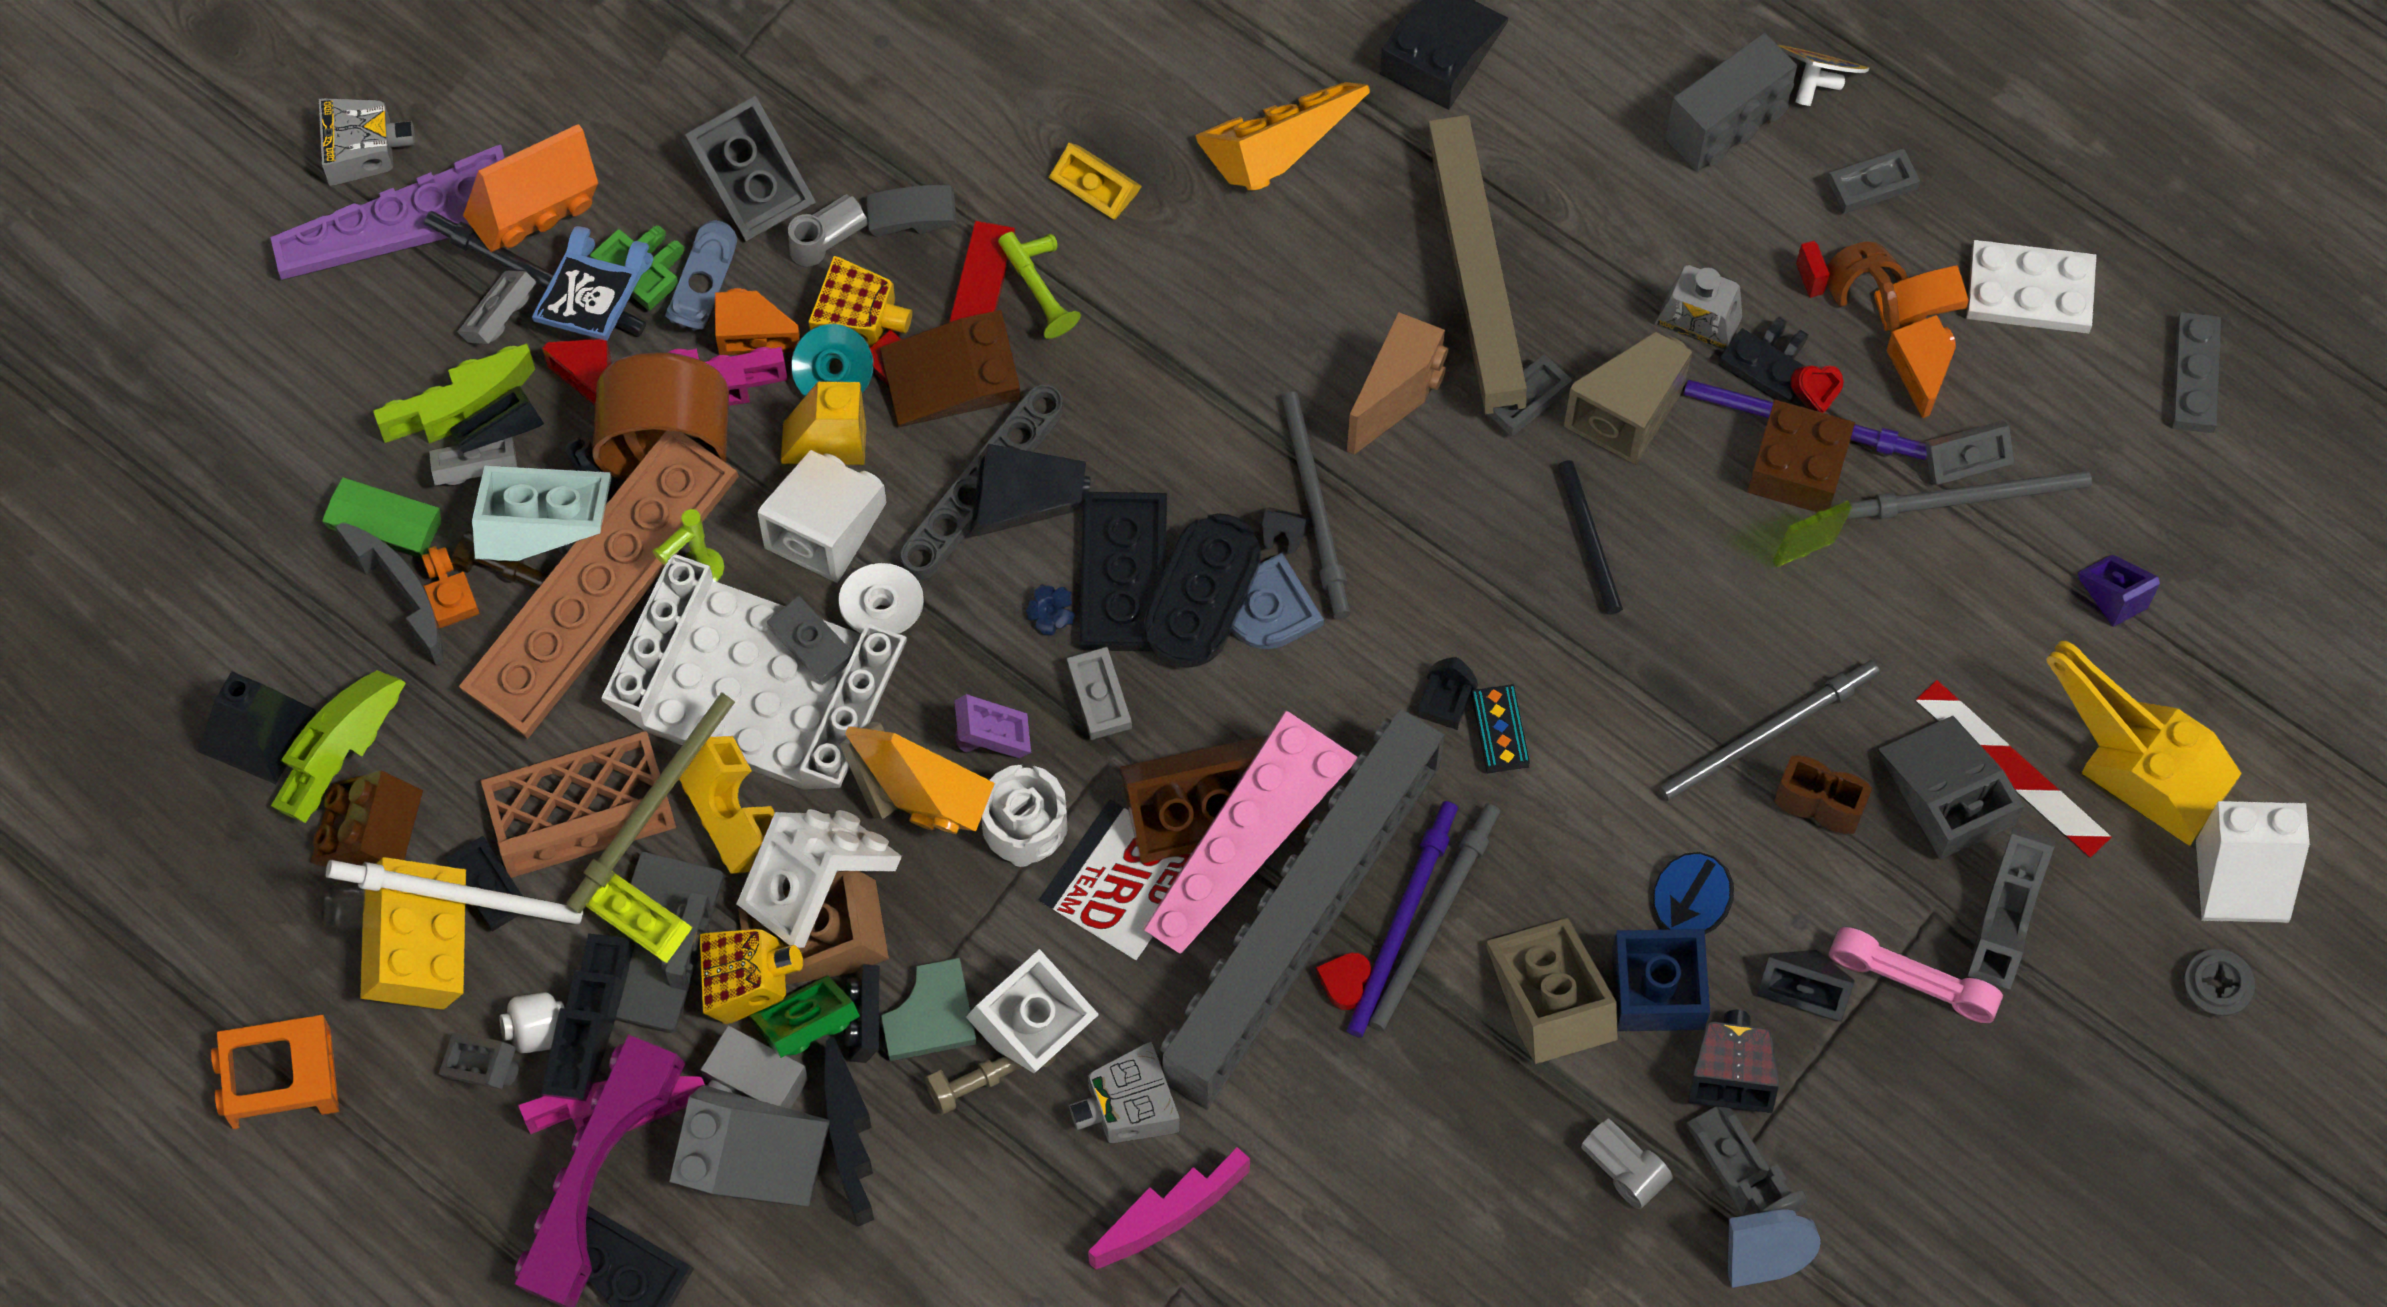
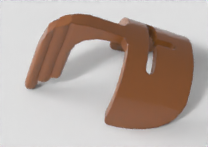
M1865 241L1848 246L1837 253L1828 264L1827 268L1830 273L1827 281L1828 288L1839 307L1846 306L1847 292L1853 281L1862 273L1870 272L1881 293L1883 316L1887 323V328L1890 330L1891 337L1892 331L1900 329L1898 300L1889 276L1881 267H1890L1898 282L1907 279V274L1892 255L1876 242Z

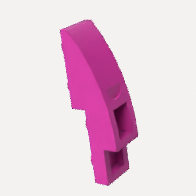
M760 347L747 354L732 357L719 355L705 362L717 369L725 378L729 388V406L750 403L747 388L788 380L782 347L773 349ZM697 348L691 350L674 349L667 352L699 360Z

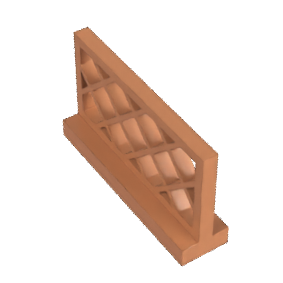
M647 731L481 780L506 871L511 878L599 852L608 847L642 801V799L638 800L629 796L637 783L642 781L653 786L660 776ZM643 747L645 755L636 768L619 762L625 752ZM597 762L604 765L595 781L578 774L584 764ZM648 767H649V770H650L651 775L645 773V771L647 770ZM613 770L630 776L621 792L603 785ZM554 774L563 779L552 794L536 787L542 777ZM572 782L589 789L579 805L562 798ZM510 786L521 790L511 806L497 801L494 791ZM597 793L615 800L609 809L600 812H594L588 809ZM530 795L547 801L537 817L520 810ZM667 796L635 840L676 828ZM556 806L573 813L567 822L557 825L546 822ZM499 812L505 814L504 817L502 818V820H501V817H500V813H499ZM514 818L531 825L526 834L510 839L506 838L505 831Z

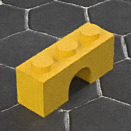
M718 736L710 737L679 780L730 874L750 872L775 812L772 806L741 808L738 799L739 787L743 779L752 770L734 737Z

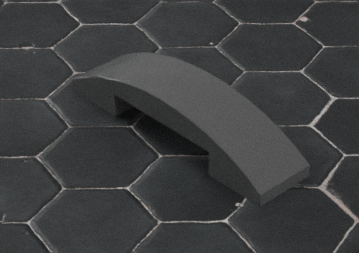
M344 522L337 525L336 530L342 545L362 571L368 574L378 566H381L416 611L406 618L412 635L436 666L442 663L443 645L438 623L426 592L411 568L392 548L372 534Z

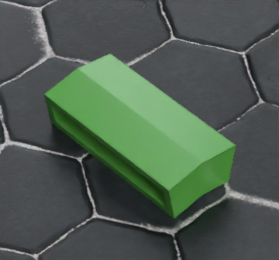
M342 477L322 520L328 529L337 531L336 526L342 522L356 526L377 537L393 550L421 559V555L428 553V548H430L432 540L442 523L440 508L344 477Z

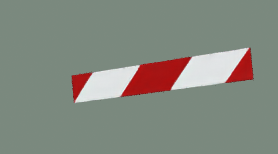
M1938 680L1916 699L1938 721L1954 716L2003 769L2014 789L2090 858L2112 838Z

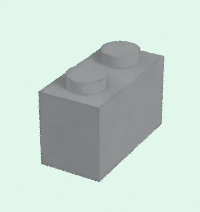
M729 1025L701 1069L704 1082L709 1087L791 1109L808 1081L804 1065L787 1056L780 1058L772 1048Z

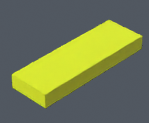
M614 873V876L605 888L599 887L586 905L590 910L665 963H668L693 928L616 873Z

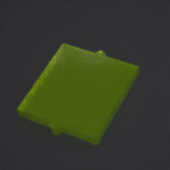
M1849 501L1825 511H1819L1811 517L1790 525L1772 560L1775 566L1779 567L1800 557H1806L1811 552L1835 543L1852 509Z

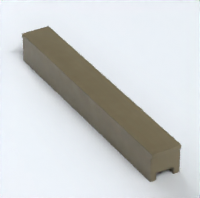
M1469 115L1429 121L1430 150L1485 414L1493 413V408L1517 404L1518 409L1526 408L1527 386Z

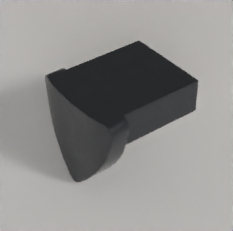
M1451 657L1434 663L1427 674L1429 682L1419 706L1417 717L1458 730L1472 690L1478 688V682L1467 664L1460 658Z

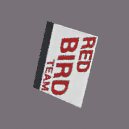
M1109 800L1038 901L1137 960L1153 937L1144 931L1143 928L1192 853L1141 864L1129 812L1124 807Z

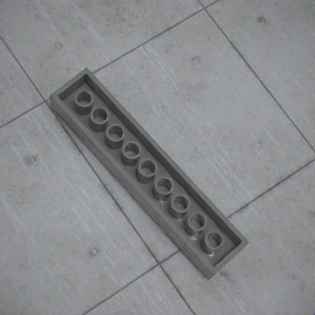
M1401 708L1393 720L1386 718L1381 723L1374 736V741L1377 743L1368 754L1363 751L1357 758L1351 769V774L1354 776L1345 788L1340 785L1335 790L1327 806L1331 810L1323 822L1316 819L1304 838V842L1307 845L1298 856L1293 853L1285 863L1280 874L1284 879L1276 890L1269 888L1265 892L1257 906V911L1260 914L1252 925L1246 922L1241 927L1233 941L1236 949L1228 960L1222 957L1217 962L1209 976L1212 984L1204 995L1198 992L1193 997L1185 1011V1016L1188 1019L1180 1030L1173 1028L1162 1043L1160 1051L1164 1054L1160 1065L1163 1066V1074L1170 1088L1204 1109H1209L1439 770L1445 734Z

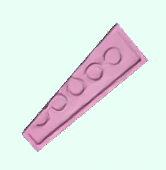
M1287 710L1284 711L1143 930L1181 954L1352 767L1358 757Z

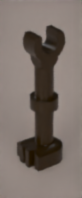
M467 531L463 535L452 554L454 557L452 560L453 567L461 571L470 572L474 563L478 562L503 573L504 579L515 582L517 579L535 588H539L550 575L523 564V559L519 561L475 559L473 532Z

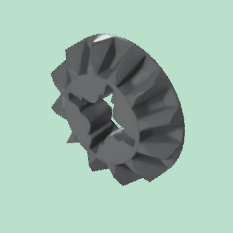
M2223 949L2206 950L2196 955L2189 963L2183 979L2187 990V999H2192L2198 1006L2199 1012L2206 1011L2214 1014L2216 1019L2224 1015L2235 1016L2248 1006L2255 991V979L2249 965L2237 954ZM2218 969L2222 983L2229 984V987L2224 989L2220 998H2217L2215 987L2207 984V982L2213 980Z

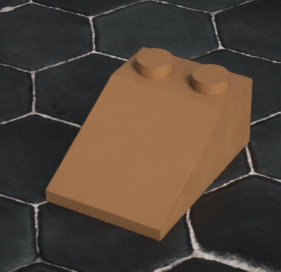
M1398 312L1350 413L1347 452L1355 455L1423 404L1431 388L1438 390L1446 371V367L1443 364L1448 353V348L1443 346L1444 329Z
M860 871L836 872L804 948H799L803 958V967L800 971L785 974L786 985L821 979L827 975L833 977L856 972L862 964L875 965L889 959L875 879ZM790 888L783 891L786 898L789 895ZM738 908L741 930H764L779 938L745 910ZM781 939L784 947L790 946Z

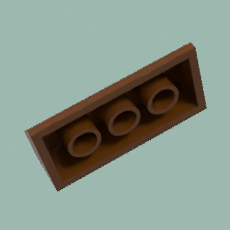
M1268 736L1120 767L1127 808L1141 864L1193 853ZM1308 815L1293 831L1310 828Z

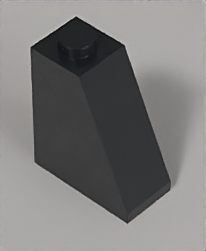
M988 444L981 453L970 535L980 536L1073 513L1081 503V500H1087L1091 479L1090 476H1085L1086 462Z

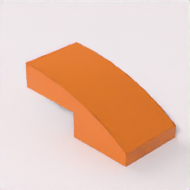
M1958 265L1926 272L1893 284L1898 300L1900 328L1924 320L1928 315L1965 309L1969 302ZM1880 290L1874 293V298L1884 330L1888 331L1889 329L1883 316L1882 297Z

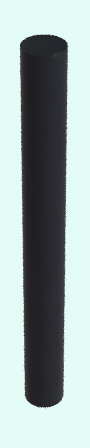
M1572 460L1563 461L1558 465V470L1606 612L1609 615L1619 613L1623 610L1574 462Z

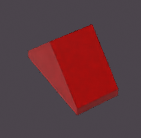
M602 339L547 342L542 347L547 367L595 406L598 378L603 370L611 364L608 342Z

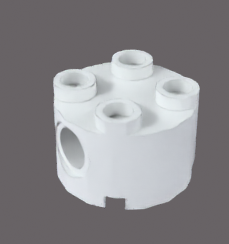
M1014 765L995 773L990 779L995 784L981 817L983 836L990 849L1003 859L1019 867L1028 866L1033 862H1038L1052 855L1061 845L1068 831L1065 792L1057 778L1045 769L1033 766V769L1022 768V765Z

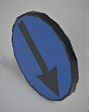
M1702 852L1685 853L1670 861L1660 872L1653 889L1655 913L1658 920L1668 930L1705 929V934L1715 930L1728 916L1734 901V882L1728 868L1716 857Z

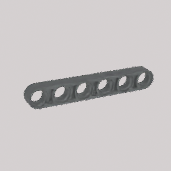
M1039 385L1027 393L904 544L901 550L902 567L912 573L917 580H924L933 576L969 533L973 505L963 504L958 497L965 489H976L980 455L988 444L1034 452L1059 422L1063 415V398L1055 387ZM1040 398H1049L1055 402L1056 407L1050 413L1041 414L1034 410L1033 404ZM1025 428L1032 436L1026 443L1016 444L1008 438V435L1013 429ZM942 519H950L957 524L956 531L948 536L937 534L933 528ZM917 550H925L932 555L930 563L923 567L912 565L908 558L910 554Z

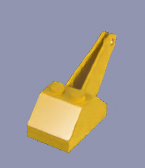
M2059 641L2055 647V652H2051L2047 657V663L2059 679L2099 745L2086 763L2082 774L2191 846L2217 802L2223 801L2242 773L2213 731L2178 708L2137 702L2096 667L2078 647L2068 641Z

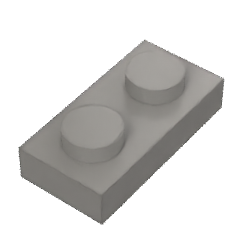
M504 271L457 332L468 343L489 344L503 333L505 329L504 323L511 314L523 307L528 301V293L536 284V281L526 271Z
M512 437L465 453L461 451L458 445L429 451L431 472L435 486L445 483L456 485L465 482L467 479L480 477L483 474L484 466L517 467Z
M1108 647L1067 658V667L1090 739L1093 740L1132 729V721Z

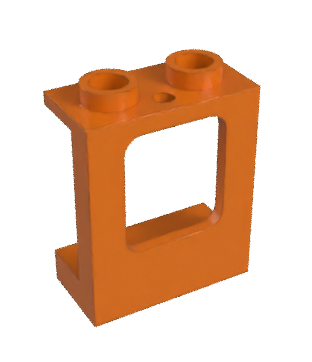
M324 1015L217 1032L218 1047L211 1049V1057L215 1074H221L222 1089L215 1090V1102L218 1115H224L232 1129L240 1128L239 1118L317 1106L321 1115L339 1112L332 1034ZM276 1041L289 1042L293 1069L292 1085L286 1089L237 1096L233 1049Z

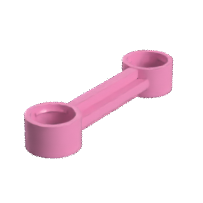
M1849 927L1839 928L1829 951V957L1846 969L1856 972L1873 971L1952 1004L1954 1010L1960 1015L1976 1022H1993L2003 998V994L1998 988L1985 981L1975 978H1964L1961 980L1880 947L1875 938L1858 929Z

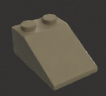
M1568 918L1486 941L1487 950L1518 1033L1535 1064L1618 1040L1616 1001Z

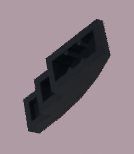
M588 934L581 970H574L566 1009H559L541 1091L543 1096L579 1101L587 1100L601 1065L624 991L635 945L630 938Z
M832 1037L826 1040L824 1085L828 1120H830L829 1131L842 1186L859 1227L874 1220L872 1206L859 1180L873 1174L870 1158L858 1134L872 1128L868 1110L836 1040Z

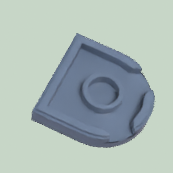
M1283 553L1260 564L1257 575L1231 631L1238 640L1248 646L1259 649L1279 648L1324 626L1323 617Z
M1789 1209L1772 1210L1729 1219L1728 1278L1731 1287L1781 1279L1806 1267L1816 1257L1821 1244L1814 1221L1809 1218L1796 1216L1795 1211Z

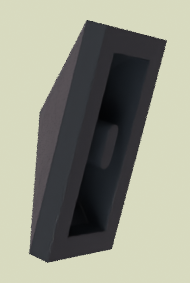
M1817 950L1772 953L1769 955L1757 996L1842 1022L1855 980Z

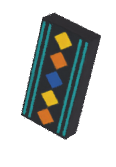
M1514 684L1472 690L1471 698L1487 774L1529 768L1530 760Z

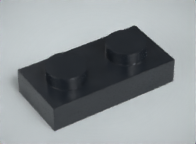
M481 836L446 858L449 867L466 869V886L523 896L484 836ZM476 906L492 932L521 915Z
M862 964L854 975L846 981L844 993L854 1002L860 1016L852 1020L849 1026L844 1029V1045L850 1046L849 1061L867 1063L879 1050L880 966Z

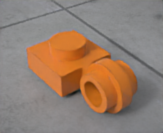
M436 546L428 548L429 553L421 556L430 579L438 576L439 581L425 585L424 588L439 628L480 614L465 573L461 572L450 577L447 576L446 573L454 571L446 547L437 549Z

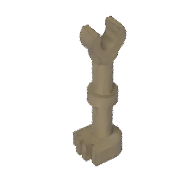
M1056 1054L1042 1067L1051 1065L1056 1060ZM1006 1056L994 1062L988 1059L979 1063L977 1070L951 1082H948L943 1071L939 1070L925 1077L926 1089L937 1110L943 1115L956 1108L957 1098L984 1085L988 1088L1000 1083L999 1078L1023 1068V1066Z

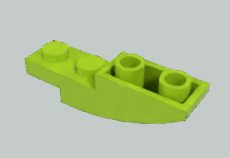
M528 344L518 347L508 346L499 350L497 354L479 360L469 359L463 361L457 367L448 370L452 381L451 385L431 387L421 395L406 400H393L386 403L382 408L373 410L384 443L425 430L429 444L452 435L449 431L450 428L516 386L521 387L535 370Z
M376 670L347 687L327 703L305 726L281 761L293 768L271 806L287 816L306 823L310 815L318 808L321 797L332 778L341 770L347 753L352 752L363 756L366 749L374 742L378 729L388 712L396 705L399 694L406 683L397 677Z

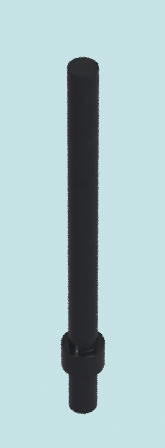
M432 210L424 220L425 226L450 238L451 244L464 251L471 249L512 271H526L538 285L546 289L554 276L553 273L503 247L490 252L474 229L464 222L457 224ZM623 310L616 325L639 337L646 327V322Z

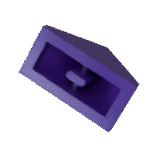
M2113 554L2078 572L2080 581L2112 627L2148 609L2160 585L2158 576Z

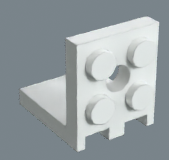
M811 809L807 810L806 813L775 812L737 901V905L788 945L804 948L837 871H896L902 856L888 846L889 841L885 837L866 830L859 825L860 819L849 812L838 810L835 814H824ZM786 877L790 882V892L787 898L783 893V882Z

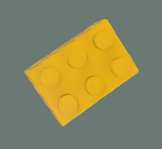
M382 857L376 863L383 865L384 870L466 886V869ZM380 888L379 891L364 889L360 999L444 1010L459 998L464 991L465 903Z

